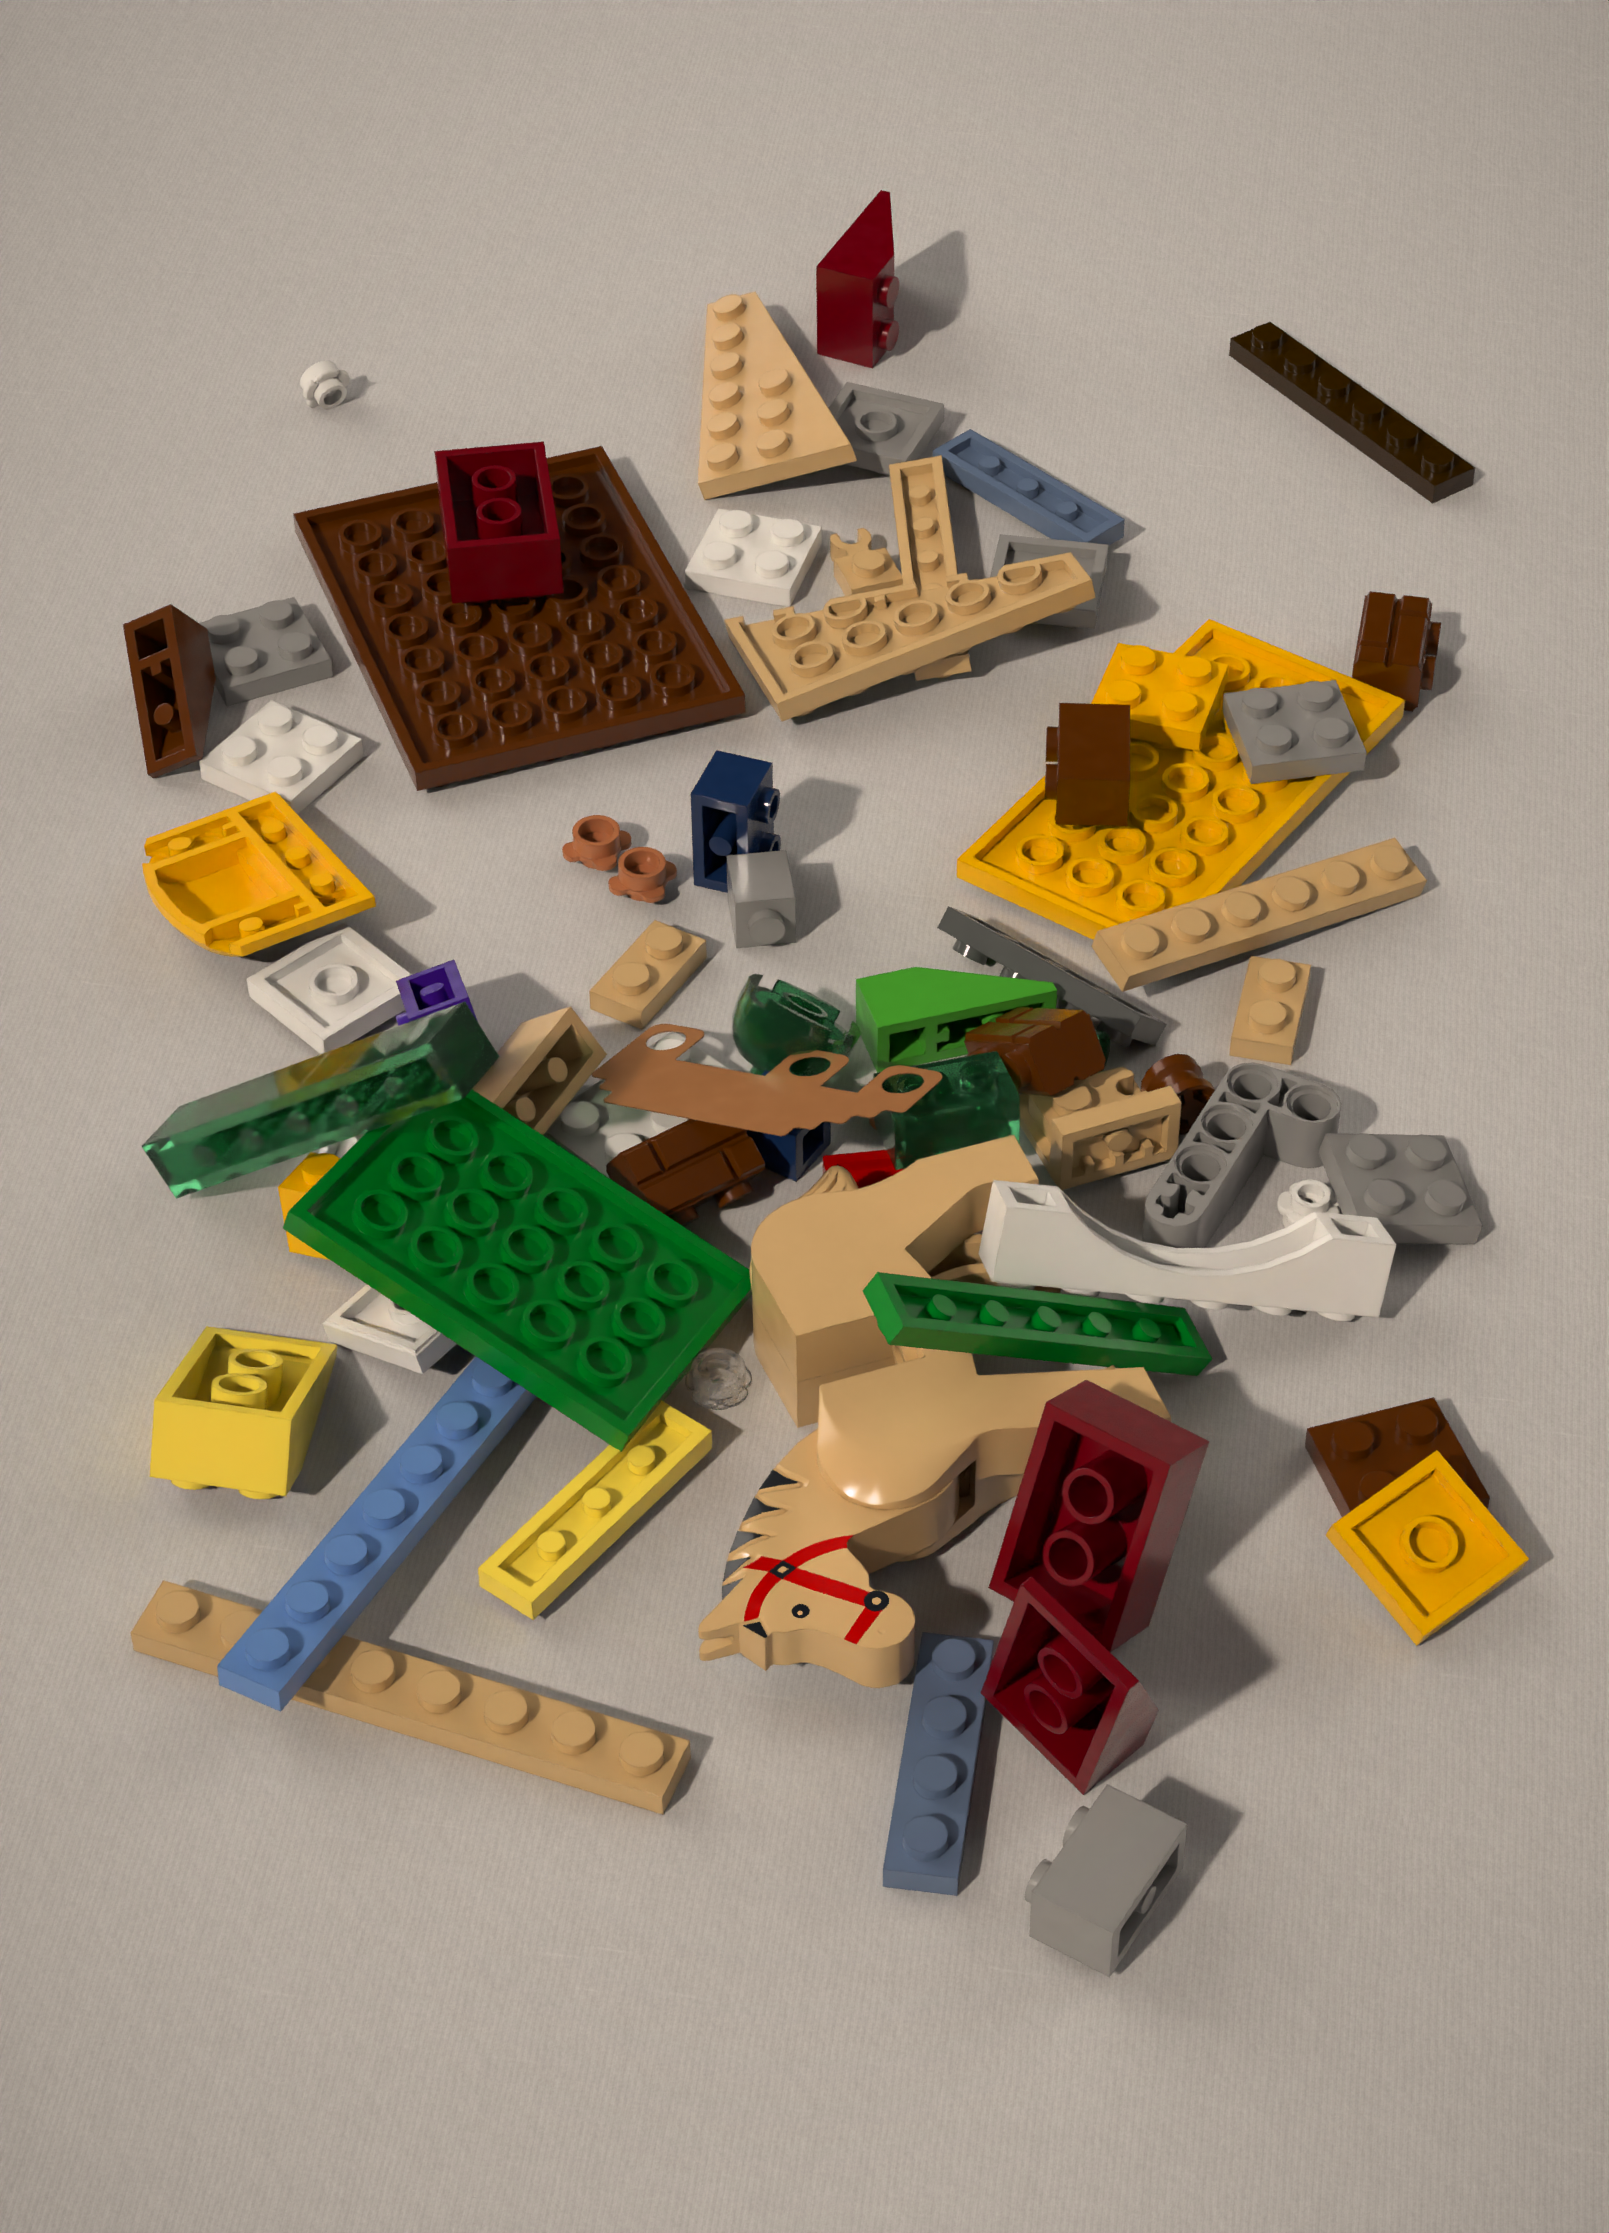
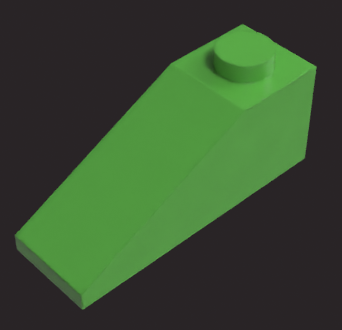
M911 967L856 979V1026L877 1073H881L884 1069L891 1066H915L967 1055L968 1051L964 1043L967 1032L987 1022H996L997 1017L1017 1007L1056 1009L1057 989L1053 982Z

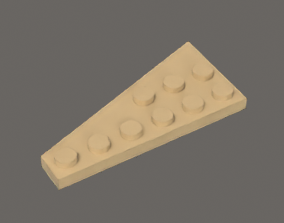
M751 292L740 296L731 294L718 299L714 303L707 304L698 486L704 500L857 461L851 443L757 293Z
M1069 552L1004 565L995 577L968 580L966 572L946 576L947 586L918 591L915 582L832 598L825 604L823 610L795 613L794 606L773 610V620L746 625L744 617L740 616L724 619L730 640L783 722L793 717L807 715L816 708L843 697L858 695L869 687L896 676L911 674L920 667L944 657L964 653L973 646L1000 635L1015 633L1025 625L1053 614L1068 612L1076 605L1094 599L1096 596L1092 579L1073 554Z

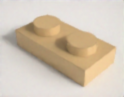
M654 920L590 989V1009L643 1030L707 958L706 940Z
M1250 956L1231 1035L1229 1056L1291 1065L1308 991L1311 965L1282 959Z

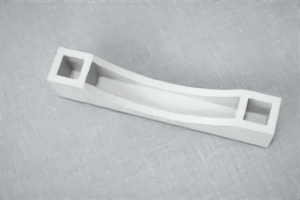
M993 1180L978 1254L991 1281L996 1282L1002 1287L1033 1290L1035 1286L1061 1288L1071 1295L1097 1297L1100 1292L1126 1294L1133 1300L1149 1304L1161 1303L1164 1301V1298L1190 1300L1200 1307L1214 1310L1225 1309L1228 1307V1304L1254 1306L1264 1313L1279 1316L1288 1315L1292 1310L1312 1311L1331 1320L1351 1321L1355 1316L1379 1318L1396 1243L1378 1218L1313 1212L1284 1229L1249 1242L1216 1248H1174L1143 1242L1108 1228L1080 1209L1058 1186Z

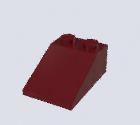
M880 190L816 266L817 354L872 369L886 351H891L894 348L899 334V323L894 320V303L899 292V278L894 276L890 192Z
M1032 1576L1020 1585L981 1694L1084 1795L1144 1745L1159 1710L1140 1681Z

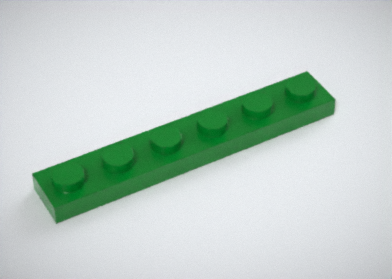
M877 1272L863 1289V1293L877 1320L878 1327L885 1336L888 1345L1101 1367L1112 1365L1115 1368L1144 1367L1145 1371L1190 1376H1198L1213 1359L1188 1312L1183 1307Z

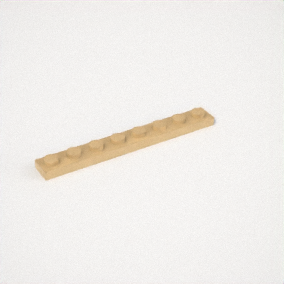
M163 1580L130 1632L133 1649L149 1656L218 1677L217 1665L263 1610ZM345 1635L341 1637L291 1699L662 1815L691 1759L690 1740Z

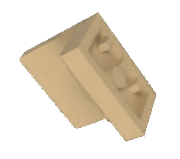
M1118 1067L1088 1077V1080L1095 1088L1103 1085L1107 1077L1112 1073L1128 1069ZM1134 1080L1133 1093L1130 1094L1133 1096L1053 1118L1051 1144L1028 1113L1030 1094L1017 1095L1011 1099L1013 1115L1056 1186L1061 1190L1170 1160L1178 1149L1182 1102L1171 1086L1137 1094L1141 1090Z

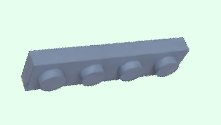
M972 429L933 450V457L942 456L945 476L1051 539L1108 544L1110 546L1124 537L1125 519Z
M922 1632L883 1865V1887L953 1896L958 1895L987 1699L981 1694V1690L993 1660L994 1640Z

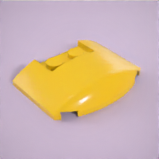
M277 792L146 838L145 853L146 856H151L149 863H142L147 890L153 903L177 931L194 944L215 954L243 957L376 907L374 895Z

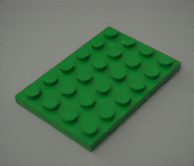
M433 1065L288 1211L283 1226L284 1230L621 1452L660 1402H664L752 1295L750 1270L436 1065Z

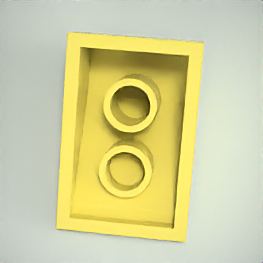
M206 1326L154 1399L150 1477L171 1480L173 1485L190 1490L204 1489L209 1486L238 1489L240 1494L252 1499H270L278 1495L286 1496L302 1470L336 1360L337 1344Z

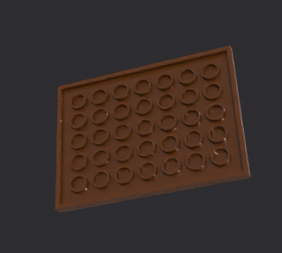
M602 446L547 458L560 536L563 593L549 594L538 598L517 597L489 600L484 603L463 602L452 604L437 482L293 514L295 532L417 791L432 787H442L461 780L487 774H496L524 765L551 761L570 754L596 748H605L637 738L660 735L671 730L705 722H714L722 718L746 713L745 694Z

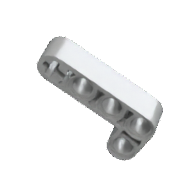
M1254 1062L1241 1063L1232 1067L1219 1083L1147 1195L1142 1241L1174 1248H1206L1263 1155L1302 1168H1318L1323 1166L1318 1151L1325 1133H1338L1341 1111L1339 1096L1333 1089L1323 1084L1264 1064Z

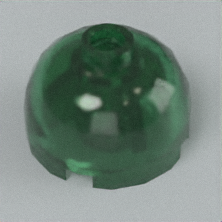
M753 974L748 977L738 996L732 1014V1036L739 1054L753 1065L749 1073L761 1075L765 1070L771 1071L790 1055L810 1053L817 1050L842 1054L847 1057L850 1056L861 1035V1031L854 1021H852L847 1031L835 1021L840 1010L812 993L788 982L777 979L771 990L758 986L763 975ZM820 1057L804 1058L793 1063L789 1071L797 1076H813L826 1071L831 1063L827 1059Z

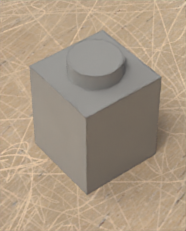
M787 851L727 855L728 905L736 948L796 943V897Z

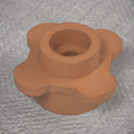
M591 815L575 823L572 829L573 841L563 846L562 853L563 857L569 862L581 861L588 868L607 871L617 865V856L620 852L631 847V836L628 832L620 830L618 823L612 818L603 815Z
M649 847L632 848L620 856L618 860V875L609 879V890L617 896L627 894L628 897L636 901L655 903L665 897L664 887L668 881L676 878L677 869L672 862L666 861L664 855L656 849Z

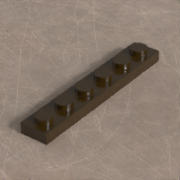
M1272 322L1256 326L1254 329L1230 338V357L1432 504L1473 485L1475 467Z

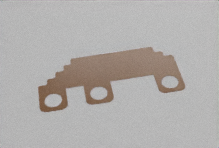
M658 1024L650 1027L591 1073L594 1078L605 1079V1082L599 1086L601 1090L611 1091V1094L603 1099L604 1103L776 1136H785L794 1128L812 1130L822 1122L843 1124L854 1116L874 1118L882 1111L906 1112L943 1078L942 1074L937 1071L897 1065L884 1069L857 1093L823 1087L824 1083L848 1064L849 1058L842 1054L814 1049H802L793 1052L765 1076L680 1061L676 1059L704 1037V1032L700 1029L672 1024ZM663 1032H680L686 1036L683 1044L672 1049L654 1050L646 1045L649 1038ZM820 1057L827 1059L831 1063L826 1071L813 1076H797L789 1071L793 1063L804 1058ZM899 1074H916L924 1079L922 1086L906 1093H891L882 1088V1084L886 1079Z

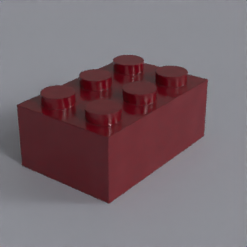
M544 441L434 451L439 508L452 604L463 602L484 603L489 600L517 597L538 598L544 595L563 593L560 536Z
M1088 1380L1047 1401L989 1589L1014 1602L1020 1585L1032 1576L1109 1652L1149 1627L1210 1441Z

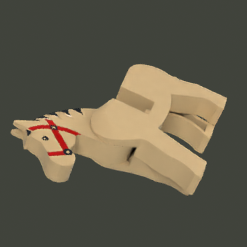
M1014 1135L918 1159L895 1175L860 1189L846 1168L831 1166L806 1193L798 1199L774 1210L756 1229L751 1243V1262L749 1267L753 1306L754 1350L760 1364L797 1428L817 1422L818 1428L799 1441L771 1471L753 1498L728 1555L722 1584V1601L701 1621L698 1627L699 1638L704 1639L699 1649L700 1660L711 1661L742 1653L744 1657L765 1671L772 1665L811 1663L834 1671L865 1687L884 1688L899 1684L908 1676L915 1663V1615L909 1604L901 1597L871 1588L868 1574L895 1562L916 1560L934 1553L975 1522L980 1516L999 1504L1017 1496L1047 1401L1088 1380L1171 1422V1415L1144 1367L1115 1368L1112 1365L1105 1369L978 1375L972 1353L888 1345L885 1336L880 1331L874 1313L863 1293V1289L877 1272L1000 1286L996 1282L991 1281L978 1253L982 1235L975 1233L982 1231L984 1228L993 1180L1039 1184L1035 1171ZM1035 1286L1033 1289L1054 1293L1061 1292V1288Z

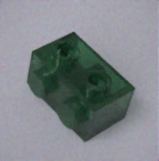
M997 1051L910 1066L937 1071L942 1074L943 1078L906 1112L882 1111L874 1117L876 1129L895 1170L907 1168L921 1158L1014 1135L1020 1144V1095ZM881 1072L873 1073V1079ZM899 1074L886 1079L882 1084V1088L891 1093H906L922 1086L924 1079L916 1074Z

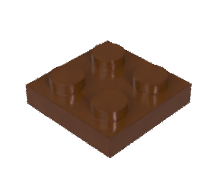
M1434 1397L1307 1428L1305 1448L1341 1517L1351 1512L1436 1450L1440 1452L1488 1509L1490 1496Z

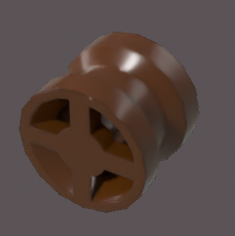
M1174 1054L1157 1061L1146 1071L1141 1081V1092H1149L1171 1086L1182 1102L1179 1134L1184 1135L1189 1132L1214 1093L1215 1088L1209 1081L1203 1078L1202 1070L1194 1058L1186 1054Z

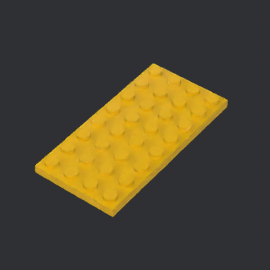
M1208 619L1174 652V654L1199 656L1210 661L1229 664L1228 681L1223 694L1246 691L1252 688H1272L1304 684L1310 681L1336 680L1367 754L1403 718L1404 699L1211 619ZM1222 694L1199 751L1130 738L1128 826L1084 827L1056 824V800H1045L1044 776L957 859L956 877L1094 940L1099 930L1241 886L1350 772L1251 784L1222 712Z

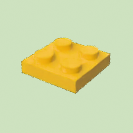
M1118 643L1091 704L1130 705V738L1199 751L1226 687L1229 664L1210 661L1199 656H1184L1153 650L1142 645L1132 646Z
M1438 1450L1332 1524L1325 1535L1416 1646L1519 1572L1529 1560L1527 1555Z

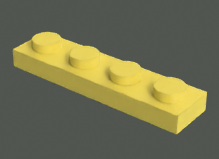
M661 1401L622 1452L611 1445L606 1447L478 1567L479 1586L534 1620L712 1449V1430Z

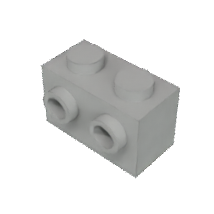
M1107 1784L1090 1809L1081 1806L1074 1813L1063 1837V1848L1054 1861L1051 1862L1044 1859L1034 1870L1025 1891V1900L1031 1903L1029 1936L1110 1977L1183 1869L1187 1823Z

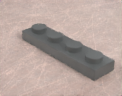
M948 906L937 927L957 939L952 949L982 965L986 964L988 958L1002 964L1004 967L999 975L1001 977L1053 982L1057 989L1056 1009L1084 1010L1100 1020L1096 1029L1098 1033L1129 1048L1133 1039L1155 1046L1167 1025L976 916Z

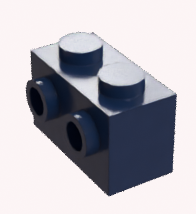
M716 750L690 794L693 876L695 886L728 893L727 855L780 851V835L774 834V820L779 808L780 791L773 788L772 762Z

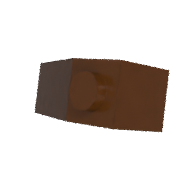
M172 604L123 624L147 774L153 779L203 759L216 680L207 628Z

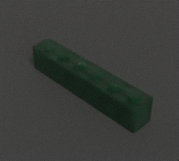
M462 1002L183 1104L142 1145V1148L175 1198H179L464 1099L499 1058V1055L466 1002Z

